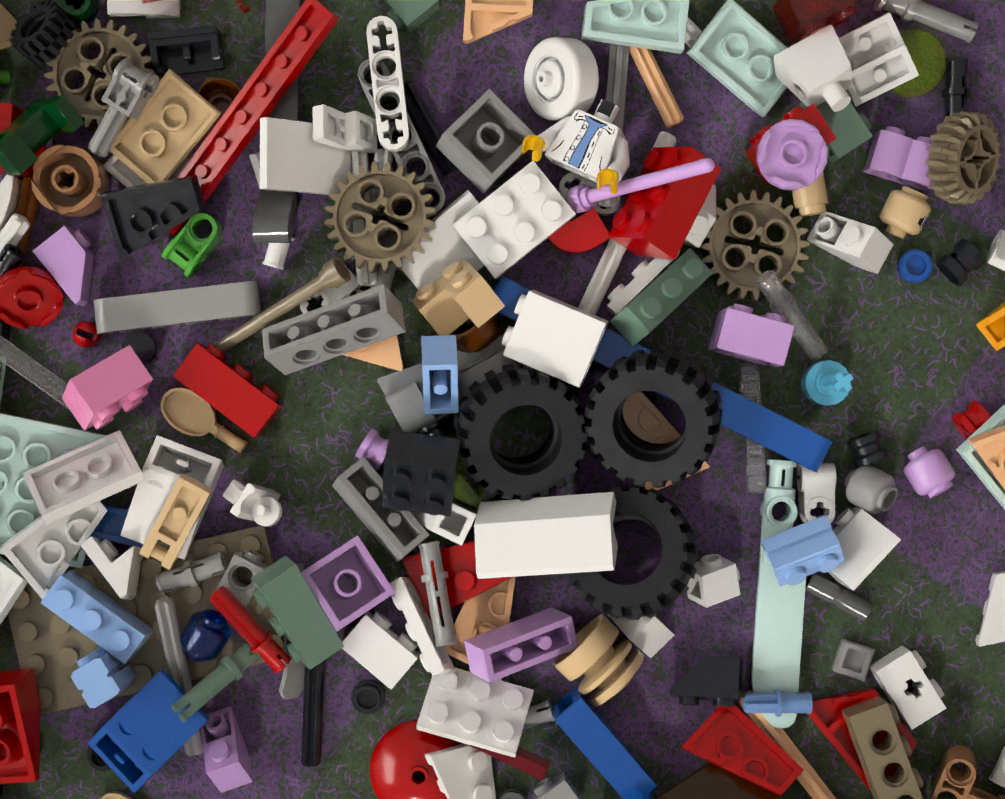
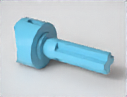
M832 360L818 361L805 371L801 380V389L805 397L814 404L821 406L835 405L843 401L852 389L851 380H853V377L838 362Z

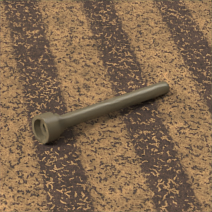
M334 257L323 264L318 277L216 342V347L225 352L326 287L339 288L351 280L347 266L340 258Z

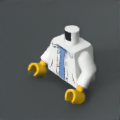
M601 99L594 115L577 109L571 116H566L538 136L528 135L523 140L521 153L524 154L528 150H533L532 160L538 162L541 159L542 151H546L545 156L552 164L597 183V190L599 191L602 186L610 185L611 194H616L618 192V182L630 167L628 142L622 130L612 124L619 111V107L604 99Z

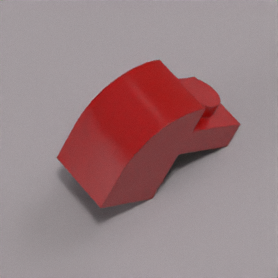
M593 208L573 221H568L548 237L547 241L556 250L564 254L582 255L609 241L610 237H608V230Z

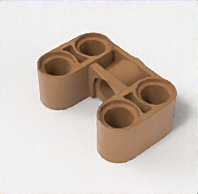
M961 745L953 746L946 751L931 785V799H946L939 796V793L944 791L955 795L949 799H1005V794L1004 796L999 794L997 797L973 786L976 779L975 755L969 748ZM961 762L968 765V768L956 770L952 765Z

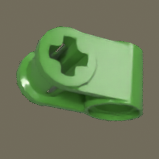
M198 213L192 216L179 234L166 246L162 257L165 260L171 259L185 271L184 275L191 278L204 264L210 252L221 240L224 231L222 223L218 218L206 213ZM208 220L213 227L212 233L208 238L203 239L199 234V227L204 221Z

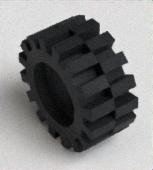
M42 0L38 2L37 7L35 5L29 8L30 12L28 14L24 12L21 16L23 18L22 21L16 22L15 27L17 29L11 32L12 38L10 43H12V46L34 65H43L45 61L48 63L52 61L53 55L57 57L61 54L59 50L62 47L66 48L69 43L66 41L67 39H72L74 35L72 31L76 29L75 20L53 0H46L45 2Z

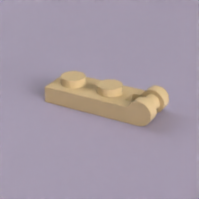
M182 473L139 554L147 559L153 557L162 562V567L171 570L213 489ZM159 540L170 545L169 550L158 545Z

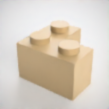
M464 258L459 262L455 261L449 264L443 270V275L433 283H427L417 291L416 297L411 300L438 335H450L468 319L479 328L505 307L484 278Z

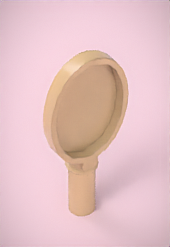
M177 387L170 389L163 395L160 404L162 414L166 421L177 431L189 436H203L211 433L214 438H218L239 453H242L248 442L225 428L224 425L219 424L214 407L189 388Z

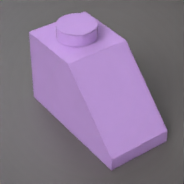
M64 225L34 249L33 252L74 304L85 306L89 302L94 254L88 247L92 243L79 228L74 231V229Z

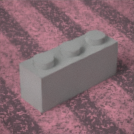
M364 456L338 476L332 487L396 563L429 536L428 532L410 511H398L382 507L383 479Z

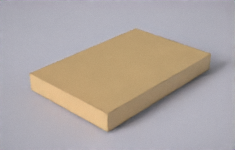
M169 69L159 81L156 92L148 100L138 120L133 118L127 120L109 151L147 184L171 180L214 128L223 113L173 70Z

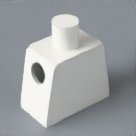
M831 24L773 56L775 75L807 107L812 104L818 106L826 101L831 109L837 112L844 109L850 103L851 98L845 90L852 86V67Z

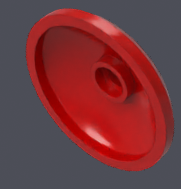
M418 720L406 721L396 725L379 740L371 757L370 780L377 798L447 799L445 793L440 791L436 782L438 777L433 766L428 764L424 754L463 743L417 730ZM415 771H422L425 774V778L421 781L415 780L412 775Z

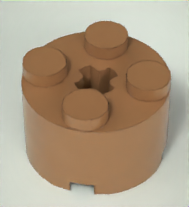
M56 145L50 147L40 154L33 166L34 172L31 184L36 198L46 208L67 217L82 218L95 213L103 206L100 194L111 190L109 175L103 163L92 154L76 146ZM70 176L75 177L72 187H68L71 184L68 180Z

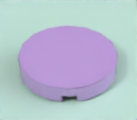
M787 119L773 125L763 134L757 146L756 161L763 177L770 184L782 190H798L812 184L822 175L828 158V147L823 137L819 134V130L808 122L796 119Z

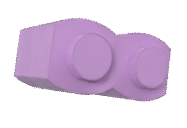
M891 126L876 132L863 172L919 190H931L929 188L931 178L926 177L929 166L925 163L929 158L927 148L931 147V138L919 136L917 140L905 136L906 132L904 130Z

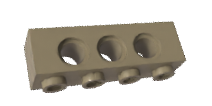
M878 696L842 709L843 717L873 799H898L902 795H909V799H923L919 790L924 787L918 770L915 767L911 768L908 756L912 755L905 736H900L896 724L900 723V719L892 703L888 704ZM885 730L886 737L884 741L880 744H873V735L877 731ZM890 763H897L896 772L891 776H884L885 767Z

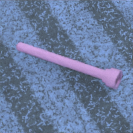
M705 158L619 181L616 194H611L610 185L602 186L600 191L597 190V187L593 188L586 184L577 185L568 189L567 203L576 214L591 210L597 201L709 173L714 170L715 163L711 158Z

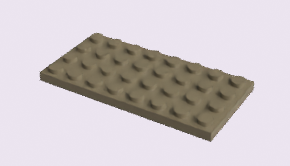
M258 525L194 540L186 559L177 558L171 570L182 566L183 562L190 559L194 562L218 552H222L228 567L233 555L238 551L245 552L246 549L262 555L265 558L263 562L272 565L274 559L267 529L265 526ZM142 556L136 597L130 601L121 599L95 564L69 569L64 572L73 570L154 629L137 655L126 663L130 665L136 675L135 682L113 698L139 692L162 669L169 674L155 611L156 600L160 598L172 597L174 599L191 680L209 675L221 664L220 660L223 657H230L247 642L209 600L211 594L217 589L224 573L200 581V585L195 587L188 585L162 595L157 587L155 575L169 570L162 567V562L153 557L147 559ZM244 566L237 569L238 580L245 584L252 582L253 574L251 570ZM27 583L8 612V618L20 669L33 668L40 697V715L86 705L87 703L82 696L84 691L78 690L70 676L73 671L79 668L76 661L100 646L41 604L42 598ZM255 597L247 607L242 605L266 632L271 631L273 633L272 638L283 649L284 635L279 637L270 624L269 619L273 615L269 608L262 609ZM260 657L250 666L266 662Z

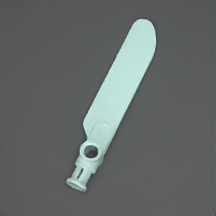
M767 459V465L770 466L769 484L767 487H764V500L760 506L762 523L751 686L753 693H774L775 689H780L781 693L798 692L806 579L797 585L786 584L780 587L761 543V540L793 528V523L798 514L795 504L796 490L792 488L793 468L797 466V463L791 460ZM777 502H783L785 514L779 519H774L772 507ZM762 713L764 718L776 728L790 727L795 722L797 713H782L780 717H776L775 713Z

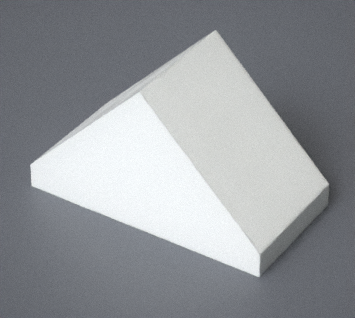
M608 615L629 640L650 658L674 636L657 616L651 618L644 616L640 617L639 620H628L627 618H616Z

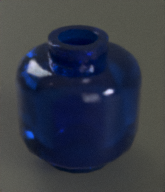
M205 609L204 611L192 614L180 637V643L186 651V655L196 662L217 659L231 635L228 620L220 612L212 609Z

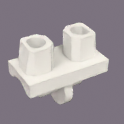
M234 479L223 494L225 499L234 504L230 512L238 518L255 521L261 526L271 527L282 516V507L278 502L281 495L272 489L251 483L244 485L239 480Z

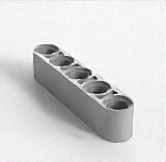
M367 59L358 68V78L375 114L372 84L365 81L367 74L371 71L370 61ZM379 61L376 70L382 72L383 76H390L386 65ZM392 92L385 93L380 100V105L389 100L394 101L397 105L400 103L398 95ZM407 112L409 133L412 135L411 141L402 151L392 153L398 166H404L406 170L405 177L409 175L407 170L412 162L419 161L425 164L426 170L424 174L417 177L414 185L424 182L427 189L422 195L427 192H435L440 196V202L437 206L433 207L437 212L434 216H437L446 206L444 190ZM402 115L395 118H381L382 122L385 120L389 121L390 133L384 136L390 139L391 144H395L393 142L394 136L398 133L395 119L402 120Z
M257 281L93 300L97 334H112L113 331L121 333L146 330L147 327H152V329L179 326L181 323H185V325L206 323L219 319V321L240 319L250 315L255 317L261 313Z

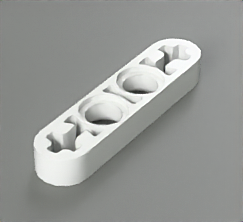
M378 16L369 22L366 32L377 134L380 144L384 149L390 152H398L407 146L410 136L399 35L396 24L392 19L387 16ZM385 25L387 31H392V34L386 35L387 48L395 47V51L382 50L374 54V49L381 50V43L379 37L373 36V33L379 31V26ZM385 58L393 60L396 63L395 72L390 76L380 75L376 70L380 60ZM388 92L395 93L400 98L398 107L391 111L383 109L380 105L382 96ZM402 115V120L395 119L397 131L403 133V136L398 138L397 144H391L390 139L384 138V135L390 133L389 121L385 120L382 122L381 118H395Z

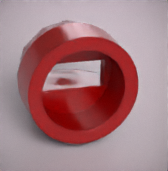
M81 321L73 329V339L81 347H94L101 339V334H97L96 323ZM79 329L93 333L92 340L78 335Z

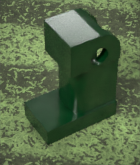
M64 95L35 99L19 117L0 133V166L7 175H21L38 159L35 153L55 134L74 132L84 124V121Z

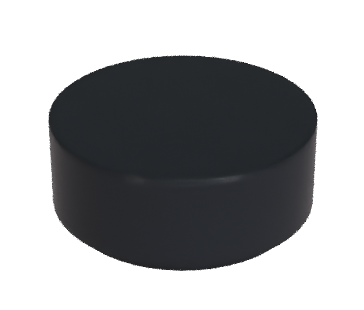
M141 331L132 332L122 342L121 350L130 345L143 365L150 363L157 354V343L148 333Z

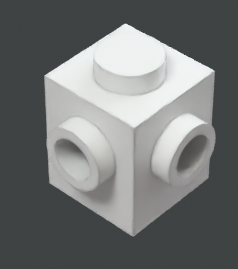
M719 554L705 555L701 558V561L695 563L694 567L697 569L694 579L690 578L687 584L689 587L687 591L689 599L707 608L740 595V573L736 563L721 557Z

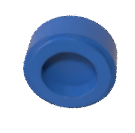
M920 249L906 251L899 257L897 262L899 276L909 283H918L926 280L933 269L931 257Z

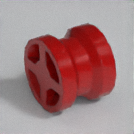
M974 400L968 404L967 410L963 413H955L951 419L967 440L991 415L979 402Z

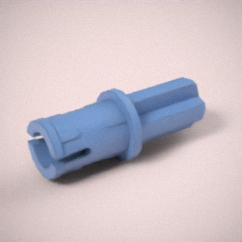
M775 689L774 693H745L742 698V706L745 713H775L776 717H780L782 713L811 714L813 708L810 692L781 693L780 689Z

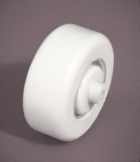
M561 37L547 38L537 44L528 57L524 71L525 94L534 112L544 119L560 121L566 116H571L577 109L587 112L593 104L598 90L599 72L596 59L589 47L578 39Z

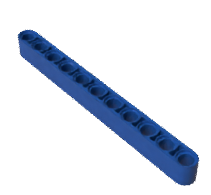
M499 276L493 288L495 294L505 305L499 313L517 321L519 315L514 313L517 302L522 294L527 296L530 289L506 277ZM606 328L593 361L611 368L616 360L622 356L630 357L633 351L643 349L646 354L650 353L651 350L639 344L632 346L623 336ZM713 382L712 389L713 391L718 390L721 398L719 409L723 410L722 426L811 471L818 472L833 443L832 441ZM657 392V393H659V394H661V395L667 397L668 399L674 401V400H673L672 398H670L669 396H667V395H665V394H663V393Z

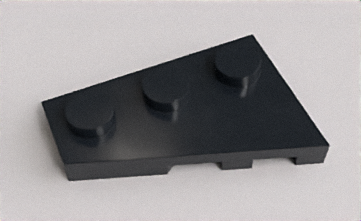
M197 175L111 190L100 194L120 259L206 209Z

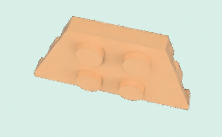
M465 0L463 43L469 44L532 17L533 0Z

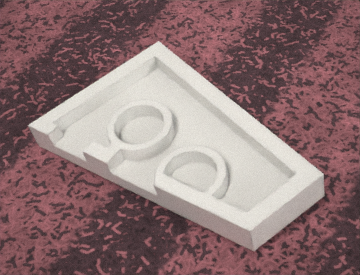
M98 501L48 525L45 524L42 516H40L2 544L0 549L43 600L59 576L64 574L69 567V563L80 549L81 544L89 538L108 510Z

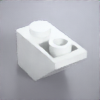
M830 212L820 214L807 238L809 242L851 265L876 274L880 271L894 245L876 227Z
M454 500L451 517L410 511L422 526L461 546L477 515V511Z

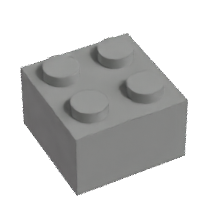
M488 89L442 134L436 147L484 194L524 155L521 153L524 138L535 134Z

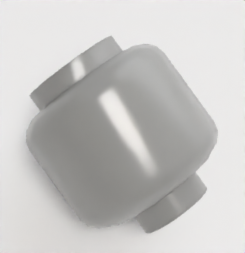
M865 465L857 470H852L845 479L847 500L869 514L885 512L896 501L898 489L896 488L894 478L873 465Z

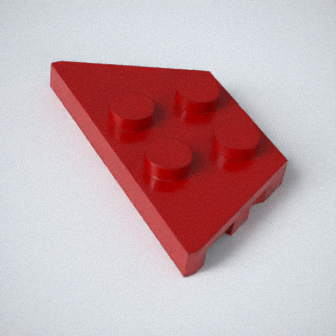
M870 687L812 700V713L808 714V716L870 790L841 710L880 695L874 688ZM900 721V723L896 724L899 735L905 736L913 753L917 741ZM885 730L877 731L873 735V744H880L884 741L886 737ZM897 763L888 764L885 767L884 776L893 775L897 770Z

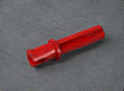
M221 586L211 594L210 602L251 645L250 651L252 653L257 652L272 668L274 673H278L286 667L283 664L284 662L286 664L290 663L292 658L272 638L273 633L271 631L266 632L226 587Z

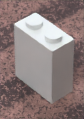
M534 289L530 290L527 296L522 294L514 313L519 315L514 327L509 326L501 343V345L506 346L503 355L576 387H580L584 383L609 321Z

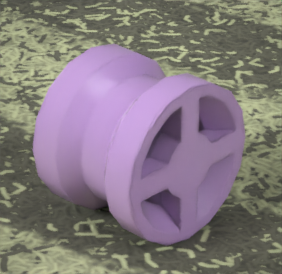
M372 428L357 450L355 457L361 459L364 456L366 460L371 462L373 468L379 470L384 463L389 439L380 437L379 432Z

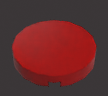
M22 266L11 269L0 276V318L6 324L19 329H28V326L36 325L39 328L55 320L63 307V290L50 272L38 267Z

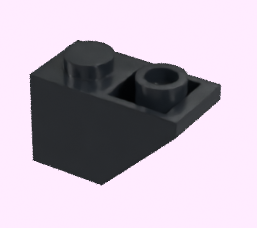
M704 656L670 688V696L679 699L680 705L698 706L699 700H713L712 706L733 707V702H742L743 660L740 657Z

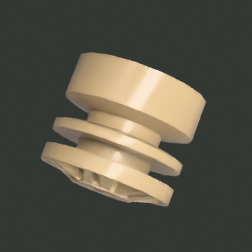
M603 614L592 619L576 634L578 645L576 649L558 655L553 662V666L568 681H573L581 675H585L578 687V691L583 695L590 692L588 701L595 707L605 703L619 693L630 682L644 660V655L638 649L629 652L632 648V643L629 640H624L615 646L612 645L618 636L619 630Z

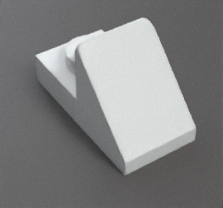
M91 536L83 542L81 547L121 599L130 601L136 597L142 555L139 554L141 548L133 546L116 559L115 557L119 555L118 551L107 539L102 541V539Z

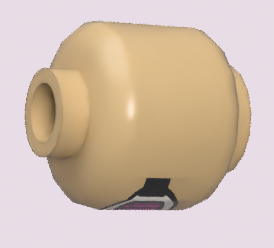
M903 186L901 190L891 191L879 215L881 221L887 224L885 231L901 239H904L906 233L910 235L919 234L931 212V206L926 202L928 196L906 186Z

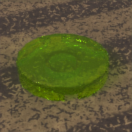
M918 29L902 30L899 33L919 76L891 90L899 94L898 96L905 98L920 97L934 89L942 79L946 68L945 52L939 41L930 33Z

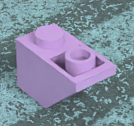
M232 706L206 714L210 719L201 727L206 774L221 793L253 782L250 757Z

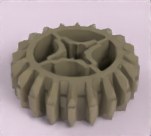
M960 111V113H953L952 116H945L943 123L937 124V134L931 135L932 144L931 147L927 148L929 158L925 163L929 166L926 177L931 178L929 188L934 189L936 197H940L943 201H948V203L974 204L976 200L983 199L985 192H990L991 182L997 180L995 173L998 168H1001L998 161L1002 155L999 152L1002 140L997 139L999 129L994 127L993 120L987 119L986 115L978 112Z

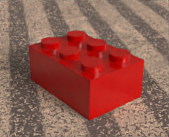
M692 146L653 147L652 151L647 154L643 161L644 167L639 176L707 157ZM715 164L714 170L709 173L628 193L624 206L613 219V227L608 237L636 256L675 260L721 168Z

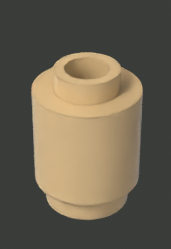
M824 172L809 186L792 190L794 208L798 209L799 216L806 217L827 212L825 204L829 202Z

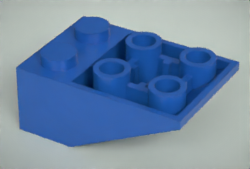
M164 669L160 670L88 742L89 746L133 793L152 778L210 719L201 708L188 718L185 723L178 718L177 715L185 710L188 705L176 713L173 712L170 705L179 700L186 692Z

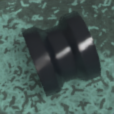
M879 430L866 432L846 441L848 447L855 453L854 463L856 467L874 463L888 456L886 448L881 447L879 442L881 437Z

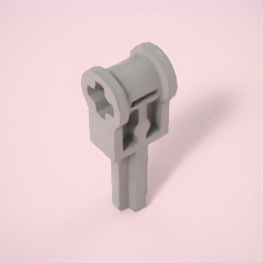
M125 58L118 63L113 72L112 80L101 99L110 106L88 145L90 152L105 158L127 117L138 120L145 105L154 95L159 85V77L155 73H146L138 68L135 61L130 58Z

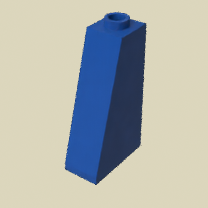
M577 685L552 706L554 720L623 799H650L654 794L653 789L657 787L653 776L598 709L588 701V697L578 691L579 686Z

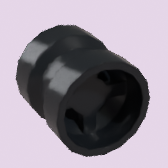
M961 239L953 246L951 255H943L936 262V265L951 283L961 286L968 279V272L978 270L985 264L986 260L971 242Z

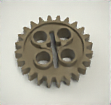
M95 19L94 28H91L85 21H82V31H72L74 35L72 39H67L68 46L66 48L62 47L59 50L61 54L48 63L45 61L46 64L53 68V71L45 73L44 77L54 82L46 90L51 94H58L57 96L64 95L83 121L85 119V127L89 130H93L96 122L99 126L110 106H103L101 99L112 80L113 72L119 62L125 58H130L135 61L138 68L146 73L153 72L157 75L154 70L147 68L152 66L151 56H144L150 50L146 44L138 45L141 38L136 33L129 36L130 29L127 26L122 25L117 31V24L113 20L108 22L106 28H104L103 23L99 19ZM93 46H100L99 56L89 60L88 51ZM116 49V53L111 55L110 52ZM97 71L105 72L106 77L104 79L96 78L95 74ZM84 75L85 81L82 87L73 90L72 82L74 78ZM91 95V100L86 102V97Z
M373 161L371 171L369 172L362 165H359L360 175L355 177L351 172H346L350 182L344 184L337 181L336 184L341 190L340 194L329 193L328 195L335 202V206L325 207L326 212L333 215V218L325 220L324 224L329 228H335V230L331 231L327 236L331 241L340 240L334 249L337 253L347 250L343 258L347 263L355 257L357 258L355 266L359 270L364 267L366 262L371 273H375L378 265H381L383 271L388 274L390 264L392 263L399 270H403L402 260L406 258L414 264L415 260L412 253L417 251L424 254L425 251L420 243L422 241L432 242L433 240L426 233V229H436L435 222L428 220V217L437 214L436 209L426 207L433 201V197L431 194L422 195L427 189L424 182L414 185L417 180L415 172L405 177L406 170L403 165H400L396 172H393L389 161L386 162L383 170H380L376 161ZM369 189H379L381 192L380 197L375 202L369 203L364 201V195ZM404 201L410 202L412 208L407 215L398 216L395 214V208L399 203ZM358 204L377 215H381L384 211L389 220L407 225L409 229L403 231L384 220H380L377 224L372 215L354 210L353 206ZM355 220H365L366 228L363 232L359 234L350 232V226ZM392 232L398 235L397 242L392 247L386 248L381 246V239L386 233Z
M755 190L749 193L748 200H745L740 192L736 195V204L729 198H726L723 201L725 211L716 207L717 219L705 237L708 241L698 248V250L708 252V256L703 258L702 261L704 264L710 263L712 275L717 274L718 276L714 286L717 287L725 282L727 284L725 294L729 295L737 289L739 300L744 299L747 292H750L752 301L758 300L760 291H762L766 299L772 298V288L779 294L785 292L782 282L793 285L795 279L791 273L801 274L804 271L797 262L806 261L809 258L800 252L801 249L810 245V242L800 240V236L805 234L808 229H798L796 226L802 219V216L791 218L789 214L794 206L790 205L782 209L780 207L782 197L777 198L773 203L769 202V192H765L760 200L757 199ZM742 217L748 222L749 231L747 234L737 233L733 226L735 218ZM769 225L777 226L780 229L782 235L779 242H773L767 237L766 230ZM725 237H731L745 243L755 238L757 239L756 244L758 246L780 249L783 254L777 255L763 249L752 254L750 246L725 242ZM728 250H735L740 254L741 263L739 267L729 266L726 262L725 256ZM761 258H768L772 261L774 270L771 275H765L759 270L758 265Z

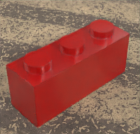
M197 343L173 374V377L252 437H259L283 406L277 401L280 395L266 384L259 387L250 380L253 374L240 364L236 363L232 367L224 361L223 358L226 354L212 343H209L207 347Z

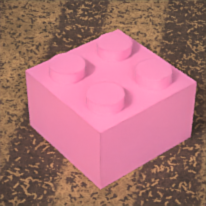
M129 345L71 378L62 395V399L84 431L93 426L98 430L113 421V415L121 409L129 412L143 402L142 398L149 393L147 388L153 381V378Z

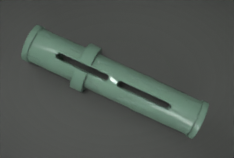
M248 642L230 657H223L220 660L221 664L179 700L170 705L174 713L179 712L188 705L185 710L177 715L182 722L185 723L188 718L234 679L238 681L242 678V672L261 657L257 652L248 654L251 648Z

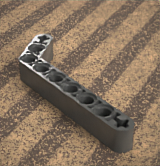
M266 0L265 56L303 5L304 0ZM302 71L268 117L301 121L302 99L298 98V91H302ZM260 189L253 214L252 230L255 243L291 242L300 199H296L297 192Z

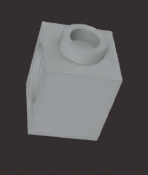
M252 550L238 551L233 555L217 589L221 586L226 587L242 605L247 607L254 598L252 592L257 588L253 582L249 584L240 582L237 578V569L241 566L247 567L255 576L270 565L263 562L265 558Z

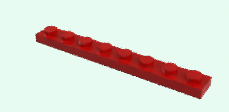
M305 0L178 176V178L197 175L204 203L259 130L260 118L270 115L340 19L319 0ZM189 219L170 229L169 232L177 236Z

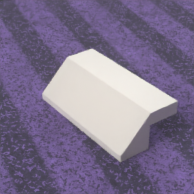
M614 492L538 497L526 501L512 499L480 502L474 523L476 574L478 579L614 570L618 550L613 528L616 508Z

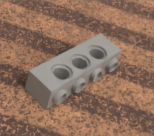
M382 284L263 328L264 358L284 375L404 333L406 329L402 303Z

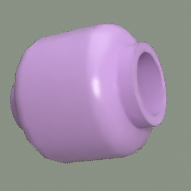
M923 446L907 456L910 462L904 467V474L918 495H928L931 499L953 486L951 480L955 477V471L940 449L928 451Z

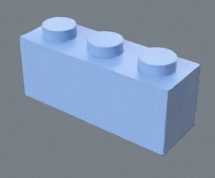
M73 570L61 574L41 601V604L124 664L137 655L154 631L153 628Z

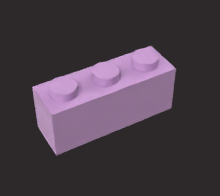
M552 607L464 640L470 672L489 683L578 647L572 616Z

